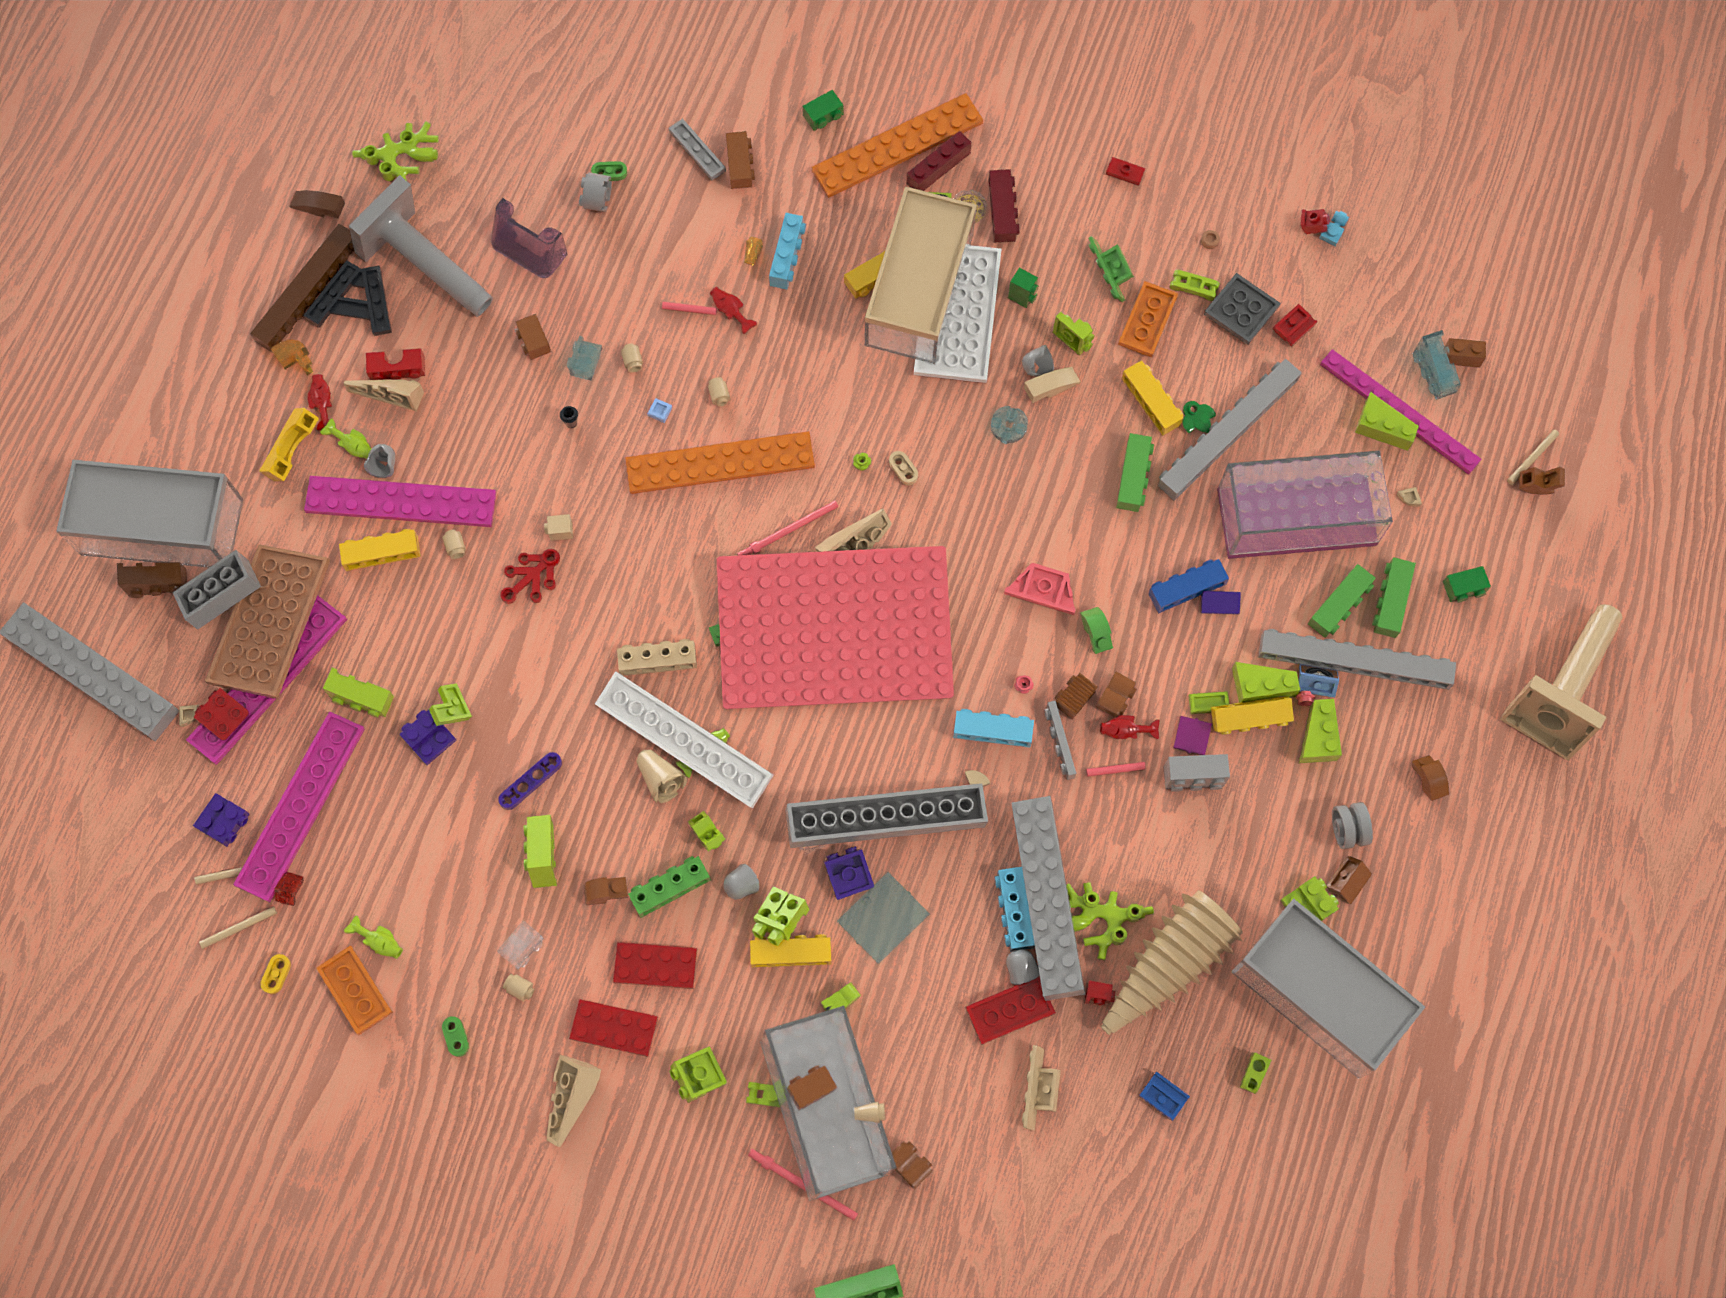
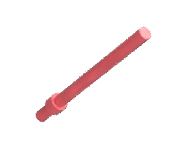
M833 501L761 541L749 544L748 548L738 552L737 555H751L752 553L755 555L765 546L838 508L837 502Z
M751 1149L748 1156L762 1164L761 1167L774 1171L806 1191L801 1178L773 1162L774 1159L768 1155L765 1157ZM829 1195L818 1198L853 1221L858 1215L857 1212Z

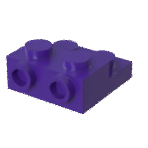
M428 709L427 711H420L416 716L417 720L412 724H405L401 728L402 732L399 734L426 765H429L457 741L444 725L436 726Z
M215 793L193 827L227 847L229 843H233L236 839V833L240 827L247 823L249 813Z
M856 846L845 850L846 854L838 856V853L826 856L827 860L823 861L837 900L875 887L861 848L857 849Z

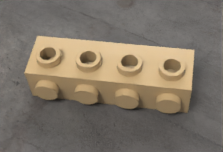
M682 639L675 643L663 641L656 645L644 643L637 647L624 645L622 648L617 649L619 673L623 676L697 668L695 643L689 639Z

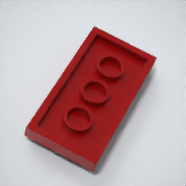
M617 942L613 983L694 989L697 948Z
M1040 976L965 1007L981 1045L1056 1014L1051 1001H1045L1043 997Z
M579 999L569 1039L649 1057L658 1016Z

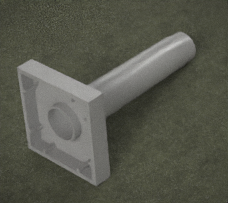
M399 175L349 225L355 253L367 262L388 242L463 307L471 311L476 317L480 316L490 306L493 297L407 222L415 214L411 184Z

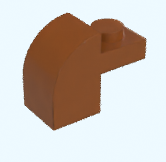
M1533 467L1520 472L1519 489L1530 494H1553L1554 489L1565 486V469L1562 467L1548 471Z
M1428 755L1412 761V768L1421 777L1422 790L1431 801L1449 795L1448 778L1439 760L1434 761Z
M626 877L597 878L587 881L583 886L586 905L605 904L607 900L628 897Z

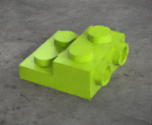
M1060 312L1055 317L1053 334L1079 356L1084 351L1090 350L1093 345L1091 341L1095 337L1092 334V327L1080 318L1074 323L1070 316Z
M1316 876L1280 900L1286 908L1295 899L1321 921L1339 909L1337 907L1339 902L1334 895L1329 896L1325 890L1327 888L1325 882L1321 878L1317 879Z
M710 1046L679 1059L670 1066V1076L673 1081L677 1080L680 1086L678 1089L679 1095L683 1100L686 1099L687 1103L727 1084Z

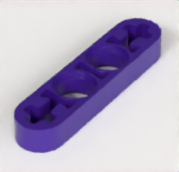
M555 752L546 754L499 796L501 807L505 810H512L561 768L562 759ZM550 758L556 759L557 764L555 766L553 764L549 765ZM543 764L548 768L549 772H546L544 767H542ZM534 771H543V777L538 780L534 779ZM527 783L528 790L526 792H519V784ZM515 790L516 794L520 797L513 796L514 794L511 791ZM504 798H511L512 803H505Z

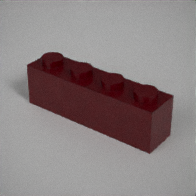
M961 131L957 132L907 172L906 184L913 189L926 190L971 154L972 142Z
M1011 169L989 170L988 181L994 243L1016 242V235H1019L1020 228L1019 224H1016L1018 208H1014V203H1016L1017 197L1016 192H1013L1012 188L1015 187V176H1011Z

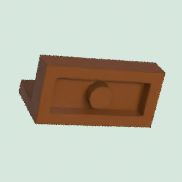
M1347 855L1326 886L1329 891L1341 895L1346 903L1352 904L1372 873L1362 860Z

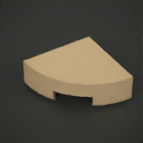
M1416 487L1397 492V496L1403 503L1413 507L1422 505Z
M200 705L179 706V725L181 727L187 726L196 720L194 718L195 711Z
M975 770L965 771L969 785L982 784L983 787L990 785L989 779L983 773Z

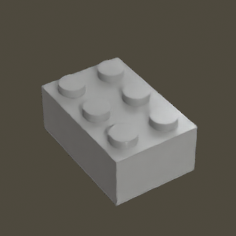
M1228 754L1168 757L1163 766L1165 789H1171L1172 792H1179L1184 788H1190L1191 791H1199L1210 787V790H1219L1225 786L1230 778Z

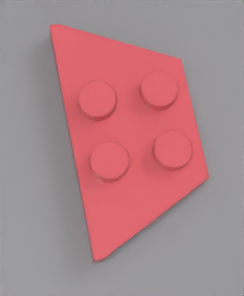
M1031 563L1004 591L1006 595L1074 615L1076 611L1072 598L1069 574L1039 564Z

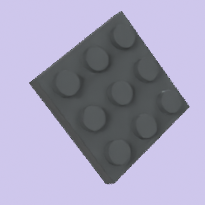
M1236 273L1205 310L1204 315L1249 345L1280 307L1281 303Z

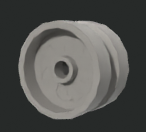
M1363 802L1352 803L1349 808L1345 805L1333 808V830L1341 849L1353 848L1355 843L1360 847L1372 843V823L1368 809Z

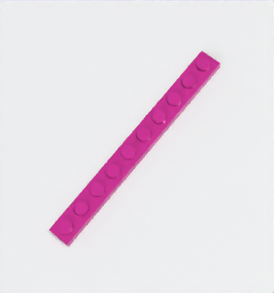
M1333 349L1321 361L1320 365L1365 399L1372 392L1418 425L1416 436L1468 475L1481 461L1480 457Z

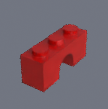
M421 348L403 350L401 361L396 364H390L384 351L366 353V373L370 380H400L409 377L417 379L425 376V356Z

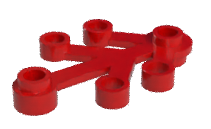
M547 549L542 554H519L518 560L521 565H528L530 562H540L535 567H514L512 565L505 567L504 573L508 578H513L516 575L526 576L513 588L506 587L501 591L500 596L504 603L511 604L515 602L517 594L531 581V601L534 603L541 602L540 578L541 572L545 568L547 579L544 581V586L547 590L555 589L554 567L560 562V555L555 549ZM527 557V560L521 561V558ZM549 557H554L553 561H548ZM510 569L514 570L512 574H508L507 571ZM548 582H553L552 586H547ZM538 594L539 598L533 599V596ZM507 595H512L511 599H506Z

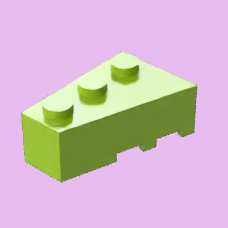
M1370 392L1365 401L1355 433L1408 451L1414 442L1419 426Z
M1235 662L1232 667L1239 703L1281 696L1296 697L1300 691L1296 671Z
M333 667L323 687L333 703L343 706V703L350 705L351 709L358 712L361 709L368 711L367 714L376 718L379 716L386 717L394 698L391 691L369 682L364 683L355 680V676L350 674L349 677L340 675L337 669Z
M1334 699L1314 700L1309 709L1299 763L1337 761L1342 756Z
M551 815L527 817V825H524V836L527 837V842H524V853L527 854V859H524V869L529 873L533 888L557 886V879L554 875L556 861H554V826Z

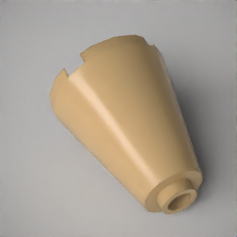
M643 750L638 754L636 762L655 802L665 803L678 795L676 791L680 787L682 789L685 787L687 777L652 750Z

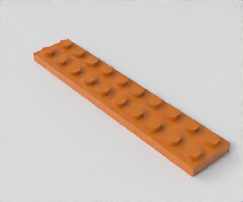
M965 93L816 164L811 169L825 194L830 198L946 142L959 131L965 133L983 124L984 119L968 94Z
M810 431L625 457L630 494L815 468Z

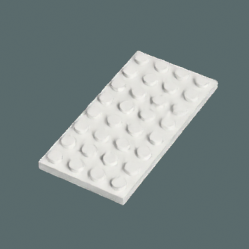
M966 245L938 341L918 336L914 375L987 383L1001 258L1000 248Z

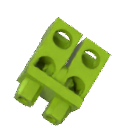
M773 887L759 909L758 914L756 913L753 918L756 923L752 929L753 935L763 939L766 932L770 933L768 941L776 946L783 939L788 941L791 937L790 934L795 930L803 915L806 916L809 912L806 900L793 894L789 895L788 892Z

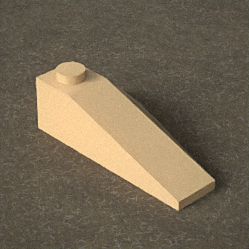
M414 380L344 381L347 392L416 412L424 394L420 383Z
M880 509L828 537L817 545L815 549L817 552L871 549L876 542L880 541L892 523L884 509Z
M560 1055L553 1082H556V1091L551 1096V1101H554L553 1112L549 1115L547 1141L557 1147H561L594 1093L597 1082L600 1079L601 1069L589 1063Z

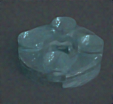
M1004 406L999 408L991 419V431L1003 444L1017 442L1027 432L1028 419L1021 409ZM1006 421H1008L1009 423H1014L1012 425V428H1007L1005 426Z

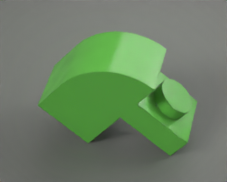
M1095 607L1081 612L1084 630L1089 634L1093 652L1097 654L1112 649L1113 645L1110 636L1112 633L1103 611L1099 607Z

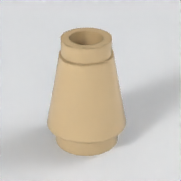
M878 1101L854 1107L855 1120L876 1123L885 1121L884 1103H879Z

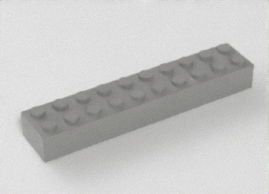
M24 602L0 630V634L8 641L155 742L179 713V710L173 704Z
M982 784L789 803L785 809L790 848L985 828L988 823Z
M1051 796L1012 802L1043 997L1045 1001L1084 995L1085 989Z

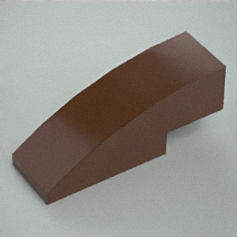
M302 190L295 192L290 208L320 217L327 215L339 219L345 202L342 196Z

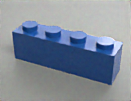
M1208 560L1202 564L1203 566L1198 568L1191 567L1180 576L1175 574L1168 581L1154 583L1148 594L1158 614L1201 596L1203 591H1213L1225 586L1229 577L1220 560Z

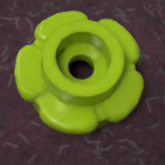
M866 453L856 454L853 458V465L858 470H866L871 465V458Z

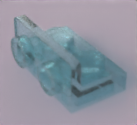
M579 336L578 341H575L573 344V355L567 361L570 375L592 380L603 349L602 345L584 341V338Z

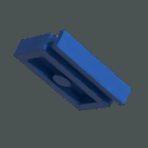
M1157 1071L1139 1095L1140 1098L1171 1121L1175 1119L1190 1097Z

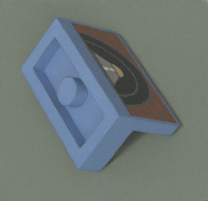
M1300 664L1299 692L1310 691L1311 694L1335 698L1339 684L1338 671Z

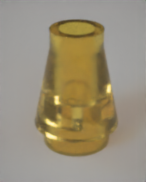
M749 237L746 241L744 263L748 265L755 264L763 248V241L761 239Z

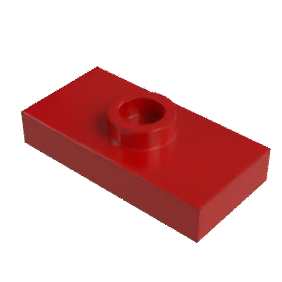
M1112 157L1106 170V175L1139 186L1146 168Z

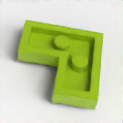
M457 683L439 687L438 692L443 704L432 705L429 708L436 726L469 720L472 715Z

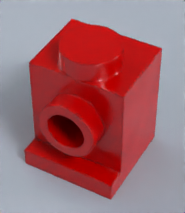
M1324 209L1302 210L1300 226L1305 234L1327 232L1330 216Z
M1089 980L1084 1003L1089 1004L1090 1000L1093 1001V1004L1105 1006V1003L1109 1002L1114 1003L1116 991L1112 990L1113 984Z

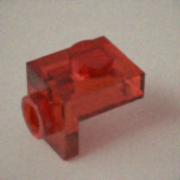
M286 872L275 887V900L281 904L294 906L296 903L295 896L304 882V877Z

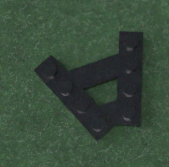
M346 261L303 315L304 318L319 328L330 314L367 319L371 322L374 336L392 333L380 265L361 269ZM352 286L365 288L367 301L346 298L344 296Z

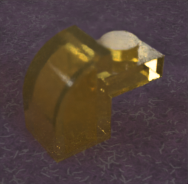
M289 339L271 348L273 354L285 370L298 362L306 375L313 372L310 367L313 363L308 357L309 352L302 342Z

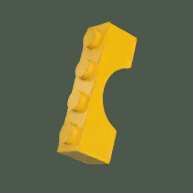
M295 408L259 472L274 482L284 481L293 466L291 459L296 447L306 436L311 434L319 418L305 408Z

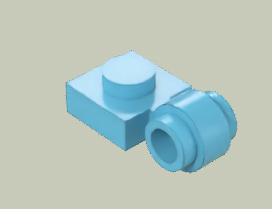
M1336 211L1331 220L1334 223L1330 222L1327 225V232H1322L1319 239L1336 246L1345 230L1340 226L1345 227L1349 219L1346 216L1347 214L1342 211Z

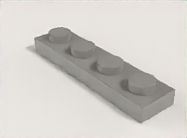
M683 118L669 127L671 135L711 180H714L726 171V167Z
M1056 701L1048 702L1044 712L1046 720L1051 722L1052 727L1049 728L1052 739L1055 738L1057 743L1055 745L1056 755L1061 757L1062 764H1060L1062 775H1066L1067 780L1074 779L1076 770Z

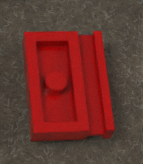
M1298 304L1272 330L1292 347L1318 321L1314 320L1312 315Z

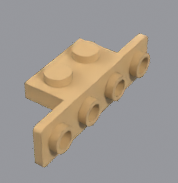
M1033 1045L1029 1056L1031 1065L1030 1071L1027 1074L1028 1090L1024 1097L1026 1107L1022 1115L1023 1127L1029 1130H1035L1037 1110L1056 1112L1061 1073L1058 1069L1042 1068L1044 1049Z

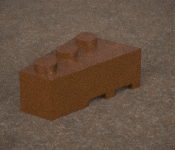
M155 562V566H142V563H136V566L123 567V563H117V583L131 598H141L143 595L159 596L166 592L173 593L187 583L186 568L181 562Z

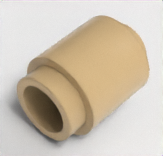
M634 344L625 345L621 350L625 368L631 373L640 371L643 361L639 347Z
M721 377L711 379L708 389L712 403L717 406L726 405L730 400L726 382Z
M456 530L445 532L442 539L447 555L451 559L463 557L466 548L461 532Z
M510 974L503 985L507 993L521 1001L529 1000L535 991L533 983L517 974L515 976Z

